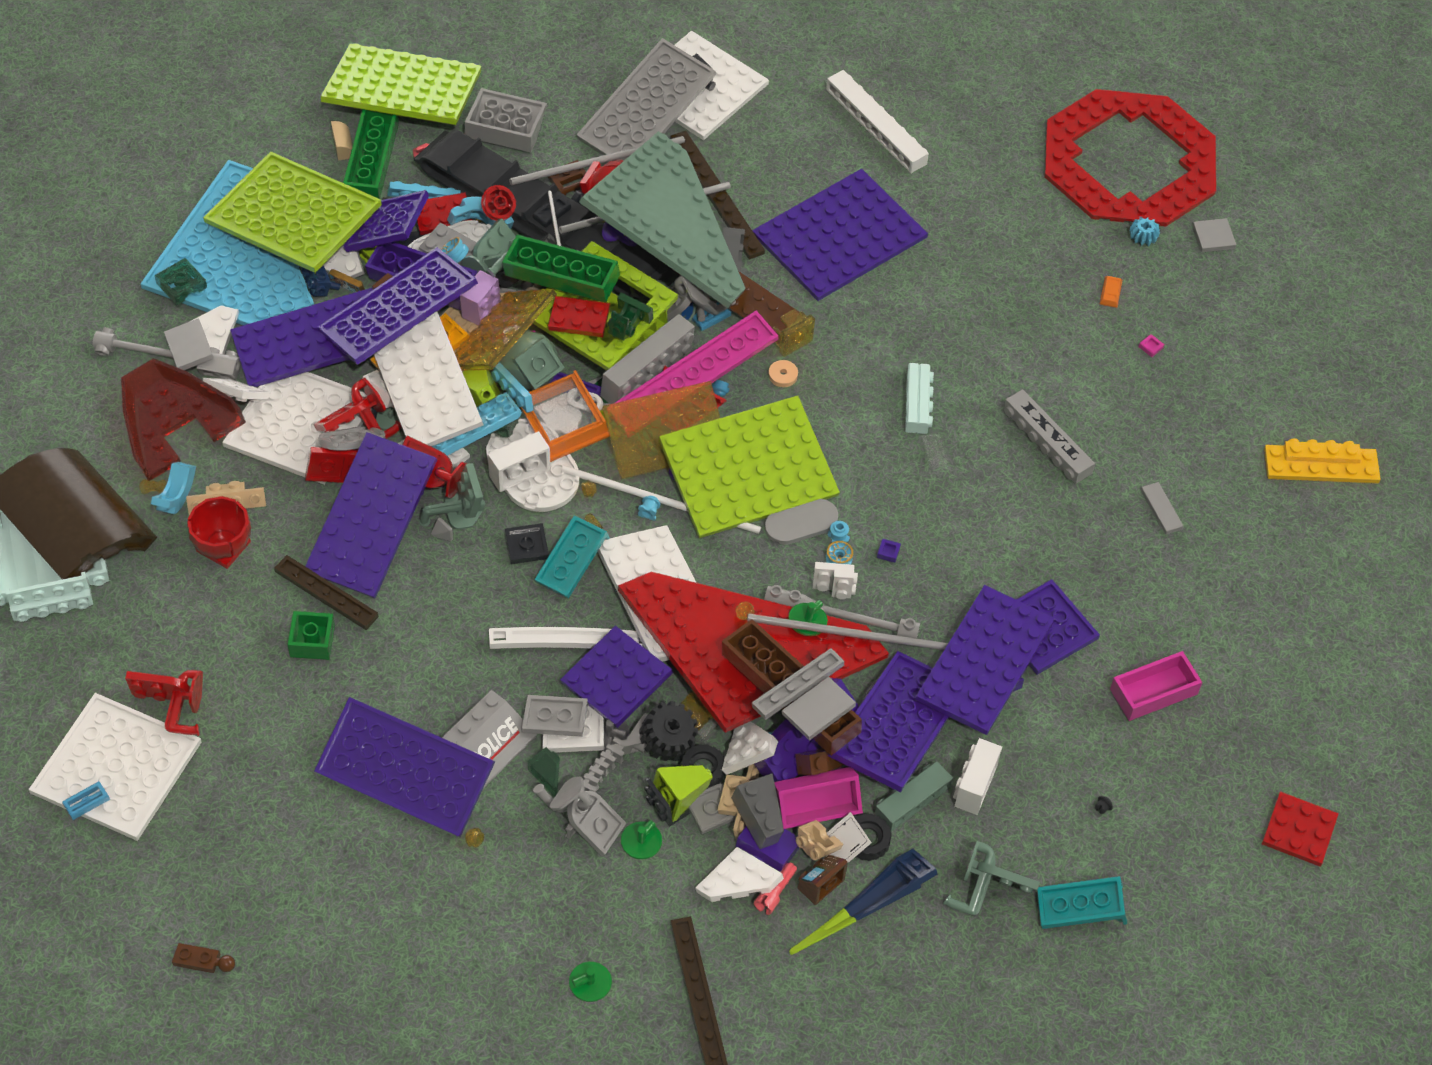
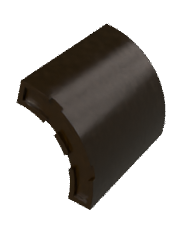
M55 448L31 454L0 475V510L62 580L82 576L81 572L87 573L94 567V562L101 558L105 560L114 556L121 549L145 552L157 539V536L78 450Z

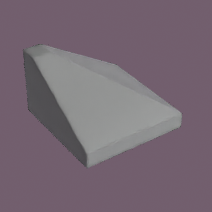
M438 518L431 535L452 541V528L442 518Z

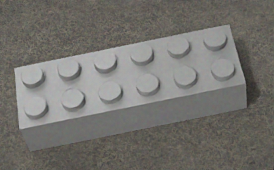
M680 314L676 315L603 374L600 396L612 405L663 372L664 366L669 367L678 362L680 357L684 354L687 355L692 350L695 326Z

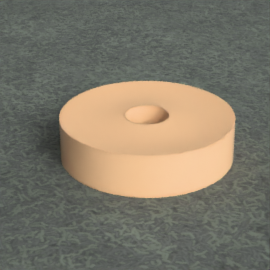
M779 360L770 366L768 376L774 385L789 387L797 381L798 369L790 361Z

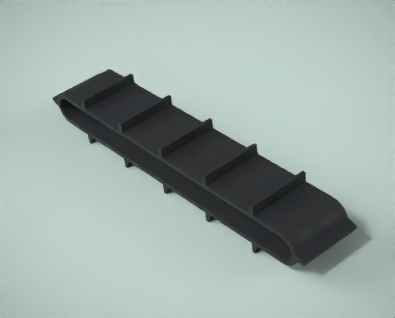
M456 129L441 133L413 158L429 177L447 188L461 190L460 193L466 192V197H482L483 193L494 185H502L510 189L516 199V208L511 215L514 220L512 228L528 238L541 241L550 233L556 240L553 223L545 228L533 219V214L549 203L548 191L552 192L553 199L559 195L571 204V209L557 219L558 232L560 226L598 217L589 209L557 191L555 183L549 186L543 181L535 179L510 185V178L529 173L520 168L517 160L511 163L483 146L479 137L474 140ZM605 222L562 234L559 232L561 246L583 251L593 241L656 281L670 269L668 265L640 245L630 247L620 240H604L602 228ZM619 278L613 288V291L616 293H623L631 298L634 296L641 298L644 295Z

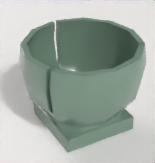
M532 331L520 332L509 337L501 348L499 362L526 390H536L549 384L554 376L564 369L555 345L542 333Z

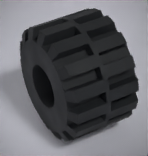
M670 701L667 705L665 702H662L657 707L655 706L642 722L639 734H642L640 741L641 744H647L644 748L647 753L649 751L654 753L652 757L657 759L659 756H662V761H668L670 757L672 760H676L694 743L695 736L698 734V728H694L697 725L696 718H691L693 712L690 709L688 711L684 710L685 705L680 703L679 706H675V701Z

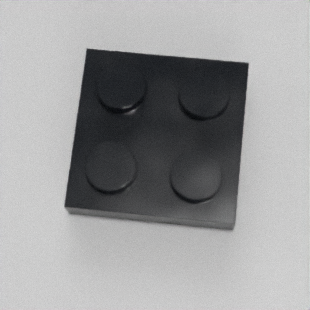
M543 523L505 528L511 564L545 560L549 557Z

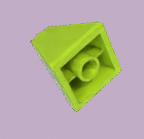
M484 360L462 372L476 407L500 394Z
M703 765L660 767L657 769L653 784L669 804L673 822L709 787L713 776L708 768L705 769Z

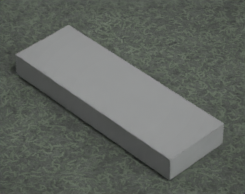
M1159 482L1143 486L1141 492L1165 535L1182 530L1183 524Z

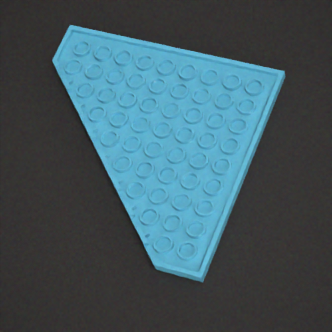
M231 160L226 162L141 282L142 289L205 312H209L219 306L238 309L239 315L236 323L240 325L250 324L314 305L304 277L300 272L299 265L204 222L203 217L253 169Z

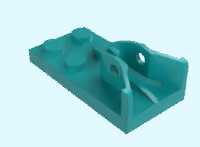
M574 515L534 579L536 583L569 599L604 540L610 539L607 531Z
M1120 876L1043 886L1037 889L1042 929L1108 920H1117L1123 922L1124 925L1127 924L1123 884Z

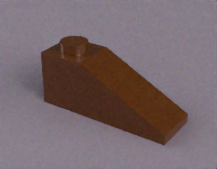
M823 748L795 754L797 772L801 775H816L845 765L829 757L828 752Z

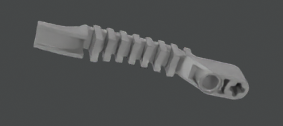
M643 714L626 740L614 737L612 745L608 744L606 751L601 752L600 759L596 758L594 766L591 765L589 768V774L585 773L583 777L584 791H597L599 789L598 782L602 783L603 781L602 774L607 776L609 773L608 768L614 770V761L622 764L624 761L623 755L639 751L644 754L646 753L644 748L647 744H641L640 738L642 734H639L642 722L648 714ZM570 823L565 829L567 831L565 837L570 839L577 832Z

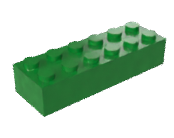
M362 109L343 181L344 184L378 199L381 198L399 126L398 115Z
M516 235L502 261L505 276L605 303L620 276L619 265L616 260L521 235Z

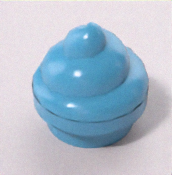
M716 380L711 385V391L720 397H724L729 392V384Z

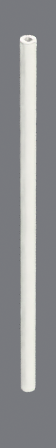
M565 465L562 466L561 472H565V474L574 477L576 475L581 479L642 498L650 495L655 496L661 504L688 512L683 502ZM743 523L737 526L757 534L761 530L760 526L751 523Z

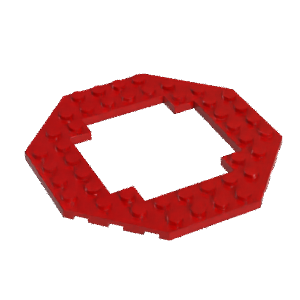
M1096 89L1047 119L1044 177L1091 219L1099 220L1102 218L1115 222H1134L1135 219L1138 220L1140 217L1143 219L1148 217L1149 220L1155 219V223L1159 224V226L1166 227L1216 193V136L1168 96ZM1118 113L1130 123L1143 115L1188 153L1178 163L1188 173L1144 201H1141L1131 191L1117 199L1073 160L1081 155L1083 151L1073 141Z

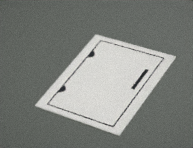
M851 812L827 832L829 837L835 836L844 844L840 850L830 855L843 858L848 863L872 843Z

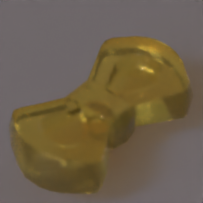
M144 479L141 481L139 489L144 495L150 491H157L161 494L167 482L164 479L158 482Z

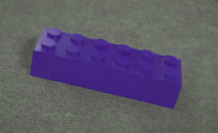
M395 242L387 245L381 244L377 245L365 268L370 279L379 281L387 273L395 276L427 253ZM462 266L474 277L478 273L476 270ZM460 296L448 303L447 306L461 310Z
M831 678L855 701L841 679ZM856 703V707L851 710L856 712L859 708L858 704ZM786 718L771 734L778 741L774 756L754 763L762 776L773 774L774 782L792 779L798 775L795 754L822 747L813 738L808 740Z

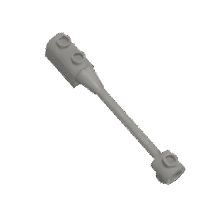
M104 327L102 331H96L93 337L94 352L99 355L109 356V353L114 352L117 347L173 358L171 350L117 340V335L113 334L114 330ZM210 347L214 359L196 365L201 375L230 378L237 381L241 362L240 357H237V353L228 350L225 355L220 354L219 349Z
M779 585L768 586L764 600L791 607L800 603L816 602V600L801 594L798 590H784ZM824 604L821 607L828 615L897 631V636L917 638L920 623L915 622L912 618L901 619L900 624L824 606Z

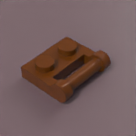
M584 168L548 176V179L551 183H555L557 191L566 195L580 189V181L566 187L562 185L583 178L586 171Z

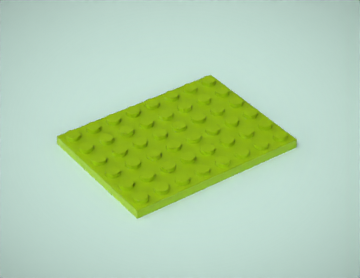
M349 44L321 95V102L456 125L481 73V66L474 63H462L456 60L450 61L438 57L432 58L408 52H397L391 49H379L374 46L367 47L359 44Z
M270 152L203 219L205 223L316 273L382 203L380 199Z
M799 396L659 436V442L699 538L735 528L743 523H752L765 519L771 514L818 499L826 500L840 494Z

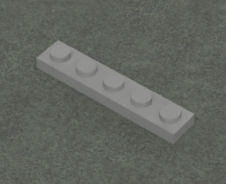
M830 648L753 701L752 707L764 720L768 719L843 667L844 660Z

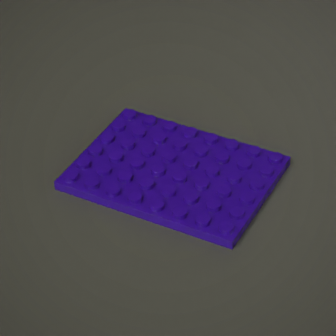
M863 169L854 172L752 230L759 242L817 301L928 237V233Z

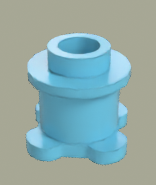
M645 496L642 500L643 505L638 507V510H640L638 516L655 521L656 510L660 508L661 504L655 496Z
M843 521L833 522L830 526V531H828V536L831 537L832 542H848L850 539L847 535L849 533V526Z

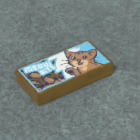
M331 269L328 273L331 281L340 283V286L354 293L365 290L363 282L335 269Z

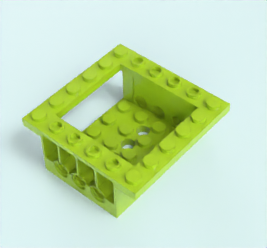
M591 241L582 252L618 261L619 279L651 298L646 304L653 308V320L649 324L641 320L633 336L628 337L624 341L617 337L614 338L613 335L609 334V327L605 328L603 338L548 330L555 296L598 301L549 287L525 310L523 317L603 369L609 370L668 323L667 310L677 301L678 294ZM611 292L606 302L610 303L607 326L612 311L614 310L618 314L622 311L618 309V296Z

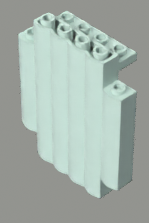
M0 510V606L9 602L13 620L24 622L32 617L42 618L51 613H66L73 608L86 609L88 606L93 605L90 585L101 586L109 581L106 559L103 560L101 558L94 562V567L87 573L81 572L82 576L62 580Z

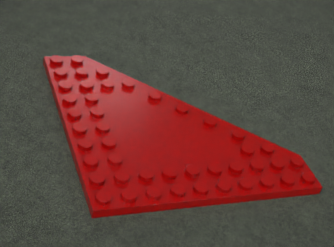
M652 571L618 585L619 593L725 733L761 717L752 707V702L764 693L722 655V640L748 622V614L788 619L789 612L793 607ZM827 616V625L872 632L867 625ZM757 623L803 666H806L832 648L844 660V666L831 674L830 678L843 679L887 659L889 652L880 641L829 633L806 636L796 632L793 628Z

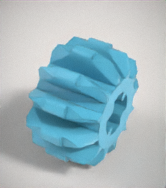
M1142 217L1138 220L1135 219L1129 230L1130 239H1134L1135 243L1140 242L1141 246L1144 243L1147 246L1151 243L1155 244L1160 234L1159 224L1155 223V219L1149 220L1148 217L1146 219Z

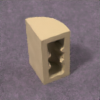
M331 121L338 160L350 159L353 144L349 127L342 122Z

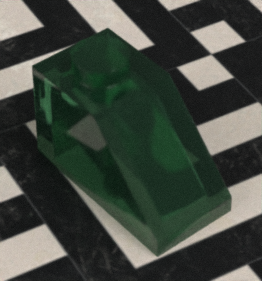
M545 747L528 760V771L555 797L559 786L560 758L554 751L551 752Z

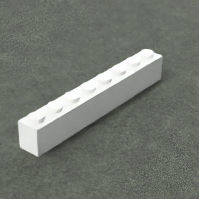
M842 70L827 78L826 90L910 173L927 165L929 155L927 150L914 137H911L905 128L901 127L850 75Z

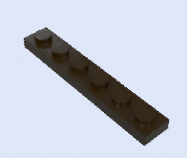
M288 555L274 567L277 574L365 630L379 617L378 612Z

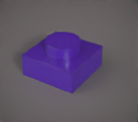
M882 539L877 558L896 563L901 543Z

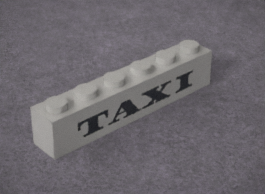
M1023 389L1006 399L1004 406L1005 414L1016 422L1019 429L1027 433L1029 439L1040 447L1043 454H1047L1052 459L1053 464L1064 472L1067 479L1077 484L1093 474L1095 463Z

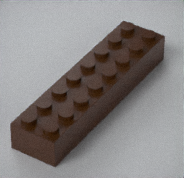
M753 619L722 640V655L764 694L804 667ZM850 710L813 737V739L832 756L861 733L862 719L854 711Z

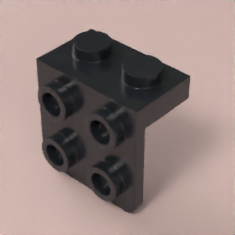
M650 778L645 779L646 786L644 790L647 794L645 798L651 807L655 806L658 810L656 813L662 822L666 821L670 827L690 814V810L687 809L673 822L669 804Z

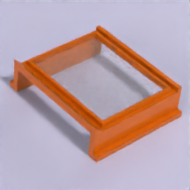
M576 370L573 371V374L530 391L533 411L526 413L522 407H519L534 433L539 431L550 447V462L610 437L604 417Z

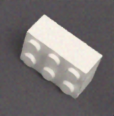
M539 431L529 434L516 442H511L505 447L495 449L488 454L489 477L499 492L550 470V447Z
M980 738L977 745H972L969 759L965 762L962 776L959 777L955 787L956 790L953 798L956 799L954 807L978 815L998 766L1002 746Z

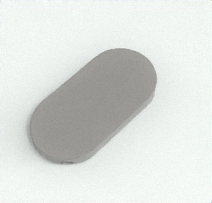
M352 427L330 431L319 435L318 445L330 450H351L360 447L366 432L385 438V432L373 427L370 430H365V427Z
M818 499L769 515L765 522V532L770 540L779 542V544L788 545L830 531L831 524L838 521V510L830 501Z

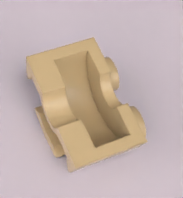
M817 820L798 827L796 844L813 860L830 855L840 850L844 845L835 836L829 837L826 833V828Z

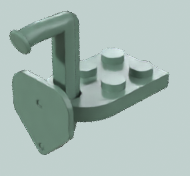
M502 218L498 219L475 244L473 256H466L462 259V266L478 272L481 270L493 277L503 269L502 261L516 236Z
M473 463L465 464L464 470L461 472V479L458 481V493L453 498L446 497L444 503L428 505L423 508L419 520L421 526H428L430 524V515L447 513L449 523L455 529L470 528L475 524L485 508V500H483Z
M977 841L963 880L967 882L970 872L979 875L970 904L958 901L949 895L943 902V905L946 904L955 910L969 915H977L981 909L991 877L1000 879L999 883L1009 887L1012 884L1020 886L1019 890L1029 894L1032 891H1037L1040 882L996 867L995 853L992 847ZM977 851L986 854L984 862H979V864L978 861L974 860Z

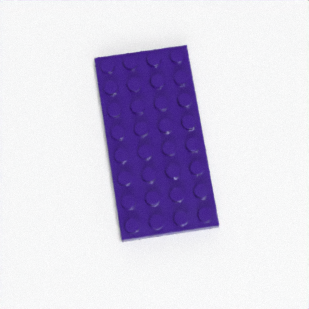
M437 247L318 326V328L325 337L358 365L470 290L478 282L472 274Z
M372 288L230 329L248 385L258 387L350 359L320 332L318 326L371 292Z
M366 432L305 567L327 581L376 598L435 467L437 458Z
M984 585L917 693L915 700L988 735L1054 623L1055 618Z
M897 651L855 712L862 719L861 733L832 756L828 753V756L901 793L949 719L948 716L915 700L917 693L933 668Z
M349 697L314 772L461 837L495 761Z

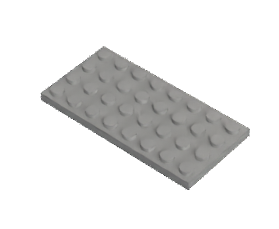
M662 38L578 132L577 138L602 155L640 147L658 131L665 134L715 77L716 71ZM628 157L621 158V159H617V160H623V161H624V160L627 159Z

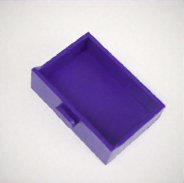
M747 826L738 836L736 847L779 872L782 871L784 866L790 862L799 850L796 844L797 836L784 829L778 843L759 849Z

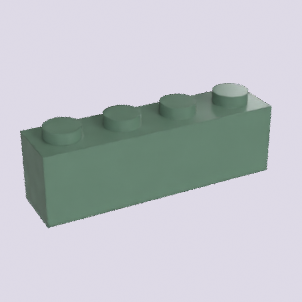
M935 762L933 765L929 764L924 767L918 776L914 775L909 779L901 793L894 790L888 798H882L878 801L875 816L878 815L881 819H884L887 825L890 826V832H892L950 789L953 777L938 762Z

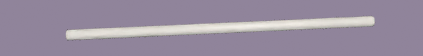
M548 191L557 245L561 246L552 192Z

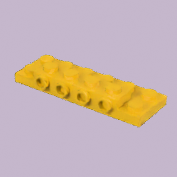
M1290 439L1285 441L1284 446L1265 445L1264 448L1268 479L1379 483L1381 480L1376 449H1360V444H1354L1353 441H1346L1341 444L1336 443L1334 440L1317 443V440L1314 439L1307 442Z

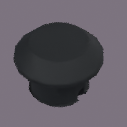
M1099 796L1095 809L1096 811L1100 810V814H1105L1107 810L1113 809V804L1109 798Z

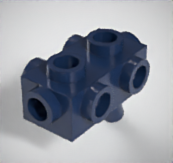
M324 265L316 273L302 267V275L312 296H327L330 288L339 291L341 284L330 281Z

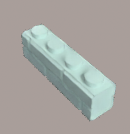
M908 364L905 432L927 434L928 428L932 427L933 416H929V412L933 410V401H930V398L933 397V387L930 386V383H933L934 372H930L929 364Z

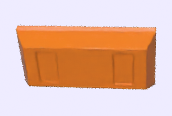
M1105 276L1100 305L1118 307L1123 281L1121 278Z

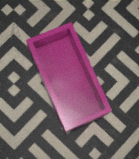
M1181 651L1114 677L1110 691L1127 719L1131 721L1198 695L1202 681L1184 652Z
M851 767L774 782L783 829L802 826L815 820L822 822L845 817L850 812L852 815L863 813L859 775Z

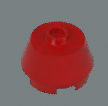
M494 185L483 193L481 206L486 216L490 219L497 221L502 218L506 220L513 214L516 208V199L507 187Z

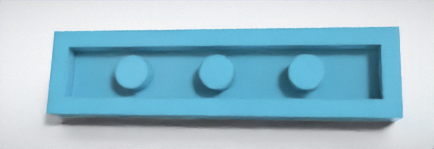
M499 361L492 363L493 371L491 374L493 380L498 382L502 390H505L526 413L533 411L531 394Z

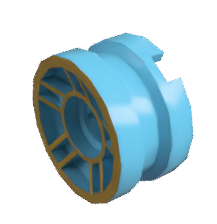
M455 237L448 241L441 250L458 263L467 255L469 248L462 244L463 241L459 237Z
M835 541L828 546L826 563L852 564L853 549L851 545L844 541Z

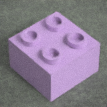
M480 270L475 276L478 284L460 295L462 318L478 326L487 321L493 310L497 309L501 303L499 280Z

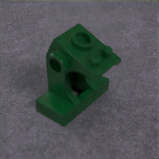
M620 293L617 301L618 309L622 311L620 314L614 310L612 311L611 318L608 321V333L623 341L628 337H632L641 320L649 324L653 320V308Z

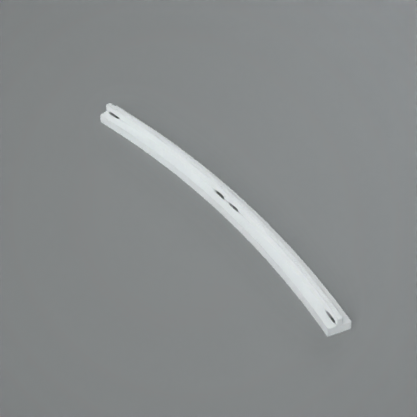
M575 627L490 628L489 645L490 649L539 647L593 648L611 629ZM622 630L636 642H641L636 631ZM497 638H506V640L494 641Z

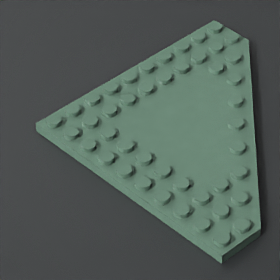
M658 131L581 198L579 203L725 307L729 308L746 289L687 151L681 145L670 140L667 135Z

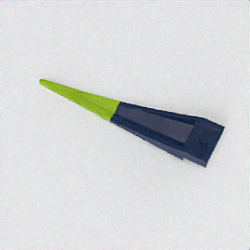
M913 848L900 855L840 912L791 948L789 951L790 955L920 889L922 883L938 875L936 868Z

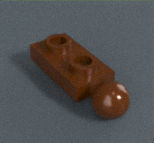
M178 943L172 964L214 973L216 966H218L221 971L230 972L235 967V960L230 955H224L220 958L219 950Z

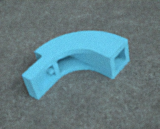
M482 197L462 199L460 206L451 209L447 219L450 225L470 218L482 220L490 225H493L496 221L490 219L484 213L481 206ZM510 216L504 222L511 230L514 220Z
M181 462L171 464L169 479L164 491L160 495L152 496L151 504L157 506L156 510L176 514L182 508L186 496H188L191 489L196 466Z

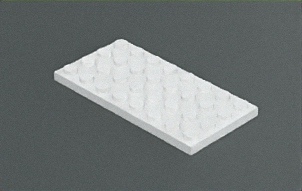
M437 311L383 347L380 351L374 353L406 436L413 437L429 446H434L484 425Z
M668 526L604 540L597 552L644 648L662 662L670 660L618 591V585L651 571L696 582Z

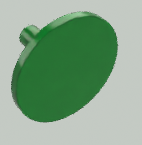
M817 600L815 603L797 604L790 610L788 616L789 620L822 625H827L828 622L826 613L821 609L823 603L820 600ZM793 628L796 632L806 636H815L822 633Z
M652 820L648 822H635L627 826L623 831L621 845L629 856L635 859H648L656 855L660 850L662 835Z
M597 962L579 964L573 969L569 978V986L572 993L578 999L586 1002L601 1000L609 993L612 985L610 972L605 966Z

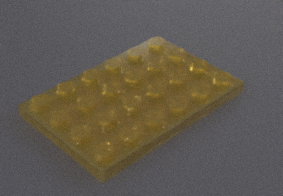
M554 289L506 292L502 296V300L492 307L491 313L481 320V324L471 331L470 337L459 345V349L455 352L461 371L493 370L555 298L557 293Z
M711 381L602 406L621 480L670 468L659 442V436L720 418Z

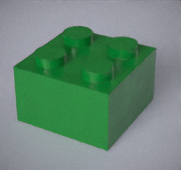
M293 611L288 640L290 657L330 660L335 630L333 614Z

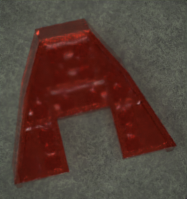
M153 358L121 377L122 407L132 454L148 482L171 469L172 463L181 462L178 455L164 438L196 418L213 442L246 423L241 409L230 396L189 372Z

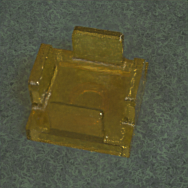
M793 309L781 316V321L787 328L780 331L776 326L772 327L779 338L775 341L780 347L779 353L785 357L813 341L815 318L811 314L806 316L802 311L798 313Z

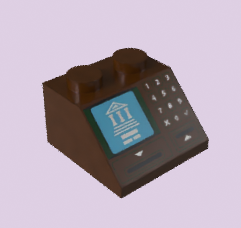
M828 855L824 859L820 858L814 864L813 869L809 872L805 871L799 877L798 890L816 906L845 880L848 861L832 855Z

